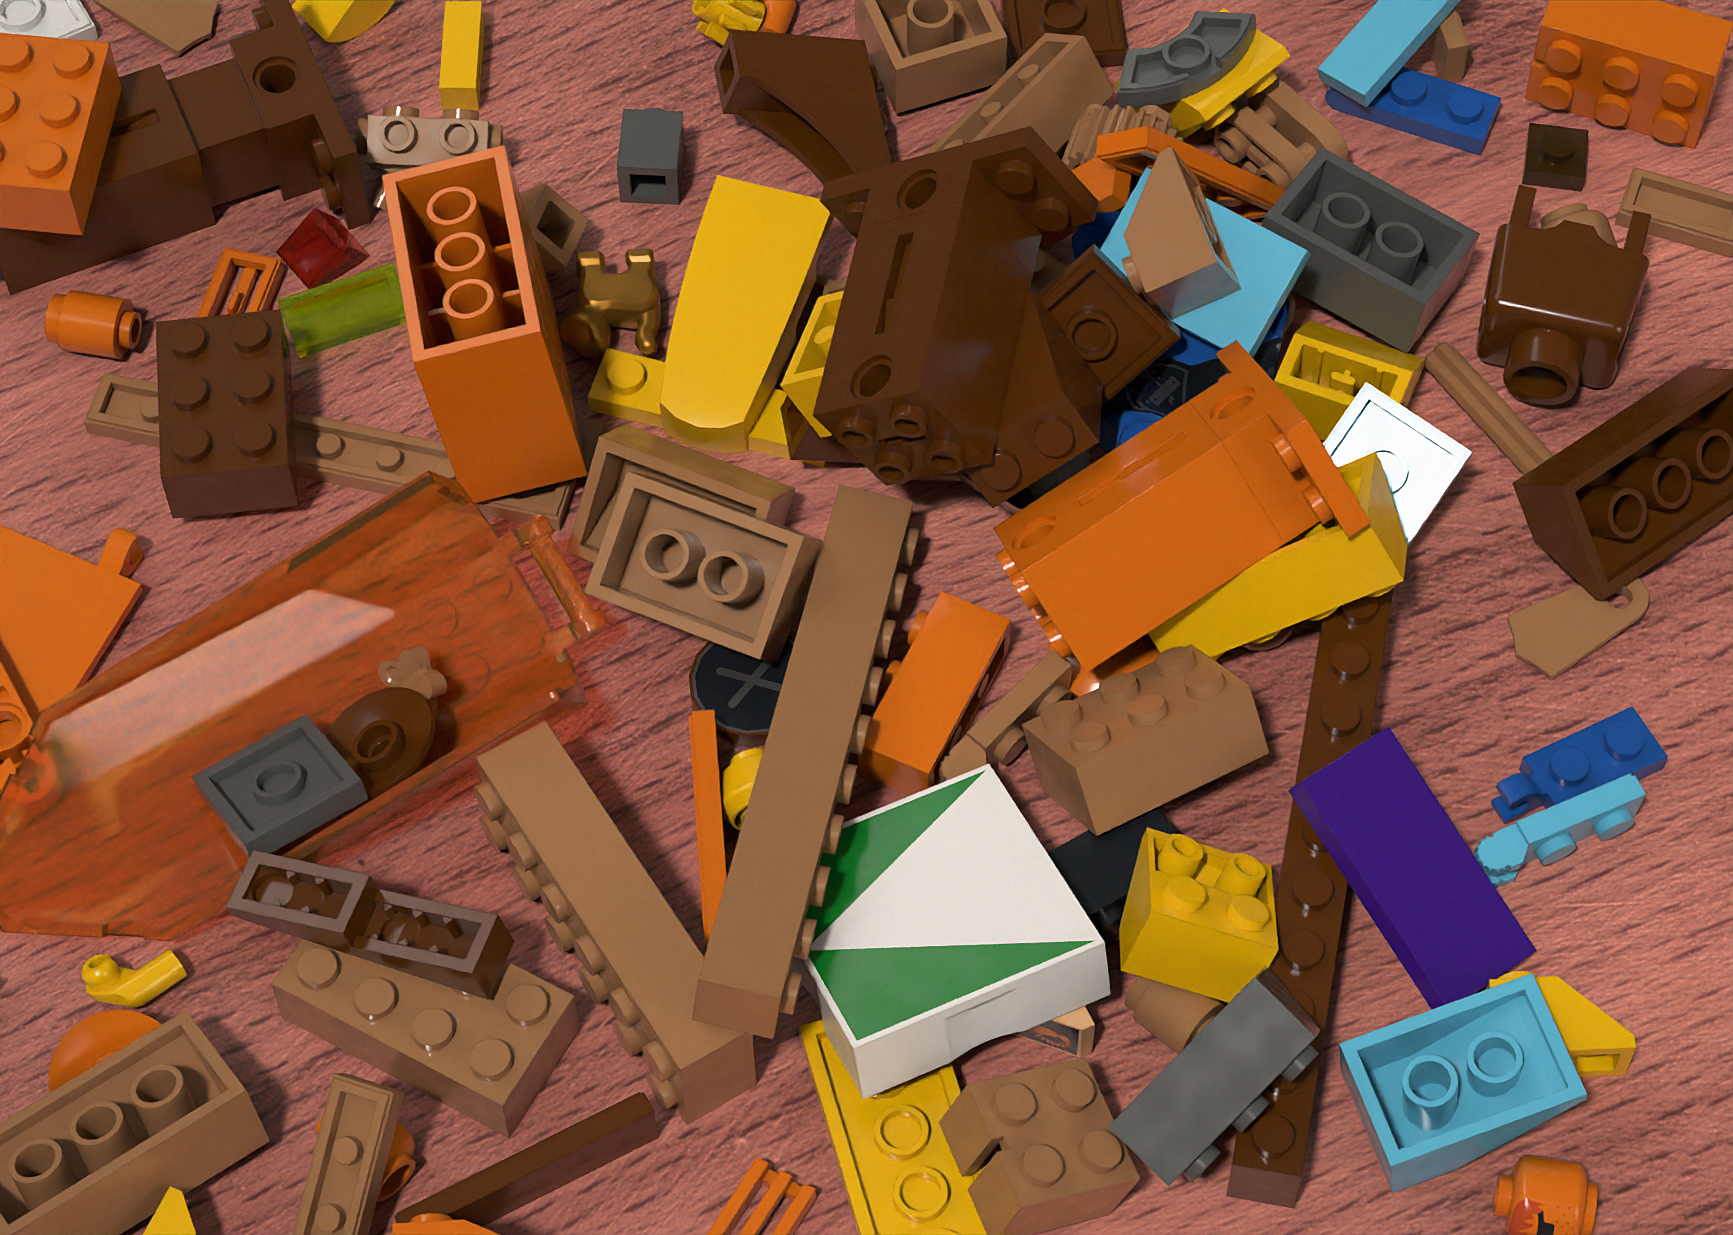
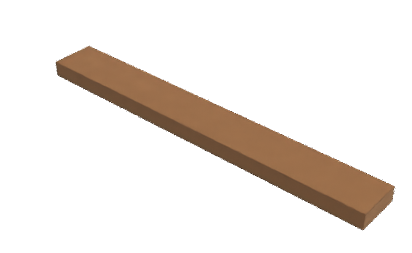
M104 372L84 419L87 433L160 448L158 383ZM293 411L297 477L558 531L561 529L577 478L466 505L443 442Z

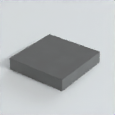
M306 714L191 776L199 796L248 858L253 850L270 854L369 799L362 780Z

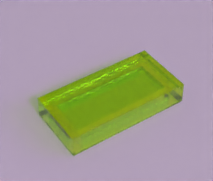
M393 262L277 300L283 321L298 358L406 323L400 281Z

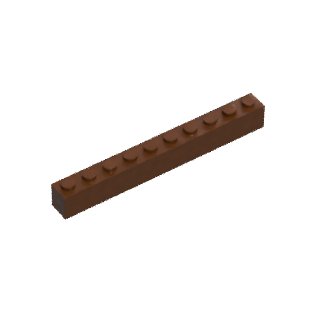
M1394 588L1378 597L1364 596L1341 605L1332 614L1322 619L1295 785L1370 739ZM1293 797L1275 899L1279 949L1269 969L1277 976L1320 1029L1316 1038L1310 1043L1319 1054L1290 1083L1279 1074L1260 1093L1269 1102V1105L1241 1133L1237 1130L1226 1196L1294 1209L1303 1173L1348 881Z

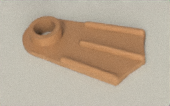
M93 0L98 6L177 56H181L184 51L193 45L212 37L213 21L218 10V2L216 0Z
M1636 577L1611 594L1623 595L1629 600L1630 605L1624 608L1612 606L1607 598L1604 600L1595 599L1580 584L1509 614L1507 622L1513 636L1515 657L1536 667L1550 680L1556 678L1638 621L1645 614L1649 603V593L1645 584Z

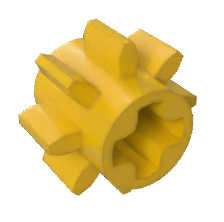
M693 0L692 12L701 18L696 26V30L724 46L731 29L757 31L764 18L765 6L758 0Z

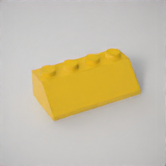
M1373 452L1337 467L1369 519V525L1352 536L1347 537L1333 519L1323 525L1321 522H1318L1148 632L1159 652L1161 653L1173 647H1186L1192 644L1215 661L1228 650L1248 642H1265L1277 635L1281 629L1306 619L1312 621L1323 619L1336 611L1341 605L1364 596H1381L1394 588L1397 583L1404 581L1407 542L1382 462L1377 453Z

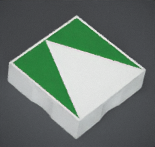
M990 764L844 822L836 855L822 854L820 865L831 868L822 907L813 905L808 907L806 918L817 920L808 961L795 958L791 972L803 974L801 984L815 1000L821 1012L825 1033L862 1099L946 1065L971 1048L986 1041L1026 1031L1111 995L1104 940Z

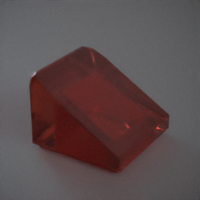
M316 208L308 214L276 251L309 291L314 293L360 265L369 256L364 247L337 218Z

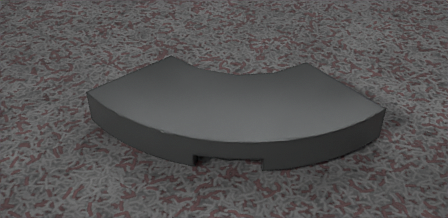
M1196 11L1189 26L1169 41L1150 48L1127 50L1117 90L1118 105L1121 108H1127V106L1138 108L1146 105L1166 104L1194 95L1218 82L1232 71L1247 53L1257 30L1256 15Z

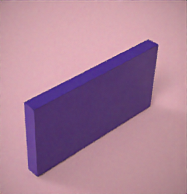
M1389 727L1288 790L1431 1010L1475 994L1488 985L1489 979H1497L1537 951Z

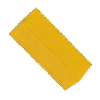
M445 1L439 80L442 110L468 109L479 111L485 30L482 1Z

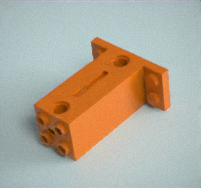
M1237 340L1215 353L1227 372L1217 379V383L993 528L1005 547L996 553L995 556L1009 576L1008 578L1028 609L1032 611L1061 659L1063 660L1074 653L1086 673L1318 522H1321L1323 525L1333 519L1347 537L1352 536L1370 524L1369 519L1308 419Z

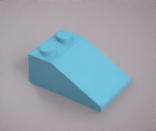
M1533 973L1339 1043L1342 1076L1392 1193L1455 1171L1587 1099L1586 1090Z

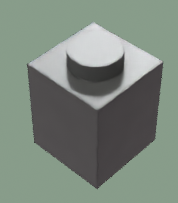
M660 108L644 110L623 109L617 159L620 202L680 204L685 157L683 111H665Z

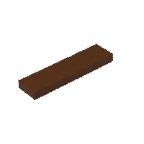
M638 1092L397 1212V1215L394 1216L396 1223H407L413 1217L421 1214L438 1213L447 1215L453 1220L464 1219L483 1227L658 1139L655 1111L645 1093Z

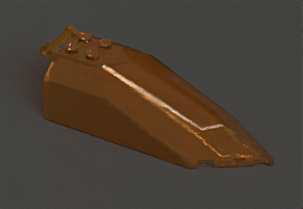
M427 471L38 712L28 733L34 739L17 775L9 774L0 793L1 932L101 938L113 935L144 937V940L172 941L226 912L227 902L249 858L199 796L191 776L305 714L322 734L326 736L336 719L357 700L372 692L391 688L380 680L378 676L379 664L384 660L399 656L405 649L416 645L424 646L429 652L431 667L436 668L447 682V691L437 697L435 733L425 758L407 779L377 797L360 803L270 854L317 863L422 807L476 774L478 770L475 757L543 720L551 728L589 704L568 650L598 635L609 627L610 623L600 607H592L551 537L555 533V529L546 514L528 520L500 538L460 482L432 471ZM525 550H530L571 622L558 630L554 629L513 557Z

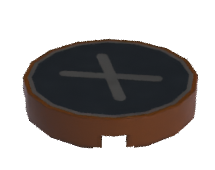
M788 635L779 661L759 660L715 642L708 641L696 654L689 674L693 711L714 710L716 732L723 737L730 738L732 744L744 747L764 746L795 639Z

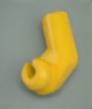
M169 949L138 970L117 966L116 962L106 954L91 957L85 962L81 970L82 979L86 983L85 990L90 997L97 1002L130 1008H139L187 976L183 966Z

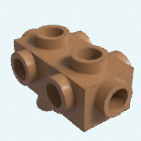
M383 107V116L368 115V119L359 118L357 123L358 154L366 155V164L371 170L383 171L382 175L503 146V125H492L489 121L479 120V112L475 110L444 109L443 118L419 117L418 108ZM381 176L369 204L388 213Z

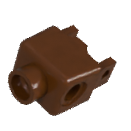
M1519 185L1510 221L1508 224L1499 226L1487 275L1476 340V353L1480 360L1486 363L1505 367L1503 372L1504 384L1510 392L1520 399L1542 405L1562 404L1572 399L1577 391L1578 384L1593 388H1605L1611 384L1615 377L1650 265L1649 259L1642 253L1651 214L1633 210L1625 244L1622 249L1606 243L1598 236L1594 226L1564 220L1557 226L1547 229L1528 227L1537 188Z

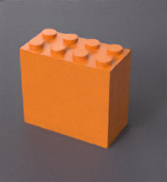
M505 145L382 175L413 363L465 504L470 505L587 476L586 462L559 334L553 296Z

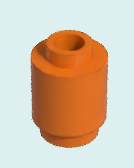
M70 290L66 295L55 294L49 302L45 318L47 340L59 343L62 350L122 359L127 353L128 348L134 349L137 346L142 328L141 315L134 312L130 299Z

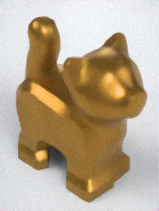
M650 248L628 249L625 254L628 269L618 274L607 273L605 256L602 252H577L576 270L581 280L577 293V309L561 322L559 334L561 341L569 344L580 356L593 358L598 368L606 348L610 344V327L637 329L635 344L638 350L644 356H651L657 351L658 346L654 338L660 325L661 302L655 282L656 270L653 250Z

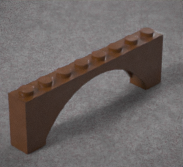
M731 29L714 66L723 114L738 115L767 133L794 154L813 172L823 185L826 181L896 163V160L890 157L886 139L888 119L886 113L880 111L876 94L878 74L876 67L870 65L865 40ZM786 396L780 410L790 460L862 463L833 435L821 438L789 396Z

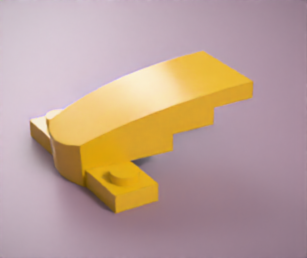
M717 175L687 264L673 319L665 362L606 348L587 397L589 411L663 428L664 433L680 443L702 451L742 453L753 450L790 460L780 410L787 394L785 391L775 389L774 387L797 341L796 325L816 281V263L834 219V216L820 202V199ZM793 460L822 468L826 464V461Z

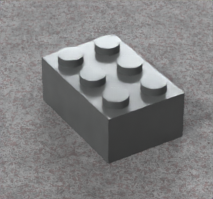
M1323 147L1318 150L1267 212L1261 225L1267 230L1308 250L1311 254L1292 288L1293 291L1405 353H1408L1461 283L1480 235L1475 230Z

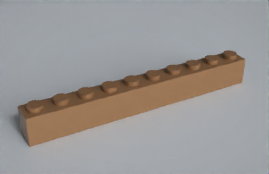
M839 484L698 977L692 1020L773 1039L780 1012L790 1015L794 1014L803 974L791 972L794 959L798 958L808 961L817 920L806 918L809 905L822 907L831 868L820 865L822 854L836 855L844 816L833 814L836 802L847 805L850 802L858 766L848 764L847 760L850 752L859 755L863 753L871 716L860 714L862 704L875 706L883 668L873 666L875 656L888 658L896 621L885 619L887 610L900 612L908 575L898 573L899 565L912 566L920 530L909 527L913 501Z

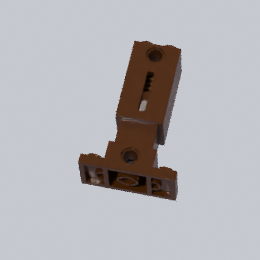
M259 0L260 7L251 9L257 31L229 40L232 59L170 80L166 79L160 64L119 77L122 90L83 235L0 228V273L3 275L10 295L214 226L216 222L212 207L276 185L283 201L320 189L328 210L332 211L339 208L348 230L371 223L357 149L289 0Z

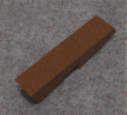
M255 850L252 851L225 907L231 916L489 1000L514 944L513 938L498 914L382 890L377 887L371 876L367 874Z

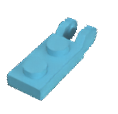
M1627 774L1518 820L1515 824L1494 832L1491 837L1486 835L1485 839L1480 840L1476 846L1474 856L1496 889L1498 885L1503 887L1514 882L1518 869L1523 864L1535 859H1539L1542 865L1551 864L1572 853L1577 847L1576 842L1597 834L1600 840H1607L1623 833L1635 823L1633 818L1646 793L1636 775Z

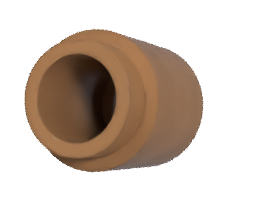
M1140 976L1133 982L1125 998V1005L1134 1012V1021L1177 1054L1225 1007V1004L1217 999Z

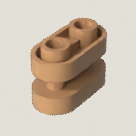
M1276 79L1261 92L1249 97V107L1243 104H1235L1233 106L1235 112L1214 127L1215 146L1227 161L1237 163L1245 171L1285 189L1290 186L1321 147L1346 161L1349 157L1347 144L1336 126L1290 86L1279 79Z

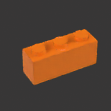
M943 591L939 593L930 612L923 609L919 611L908 635L907 644L911 647L902 662L897 660L891 662L881 683L880 695L883 698L875 713L866 711L863 714L871 716L863 753L862 755L858 754V775L908 796L939 783V779L941 780V776H939L940 762L944 761V756H949V751L965 736L1009 653L1011 619Z

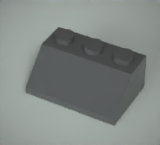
M1265 965L1108 1127L1168 1186L1182 1173L1193 1182L1221 1153L1212 1142L1230 1124L1241 1133L1269 1105V1102L1260 1093L1279 1074L1290 1083L1319 1054L1310 1043L1316 1038L1320 1029L1277 976Z

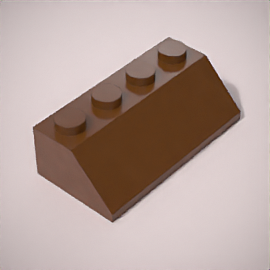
M1688 367L1512 483L1533 539L1595 599H1606L1733 512V369Z

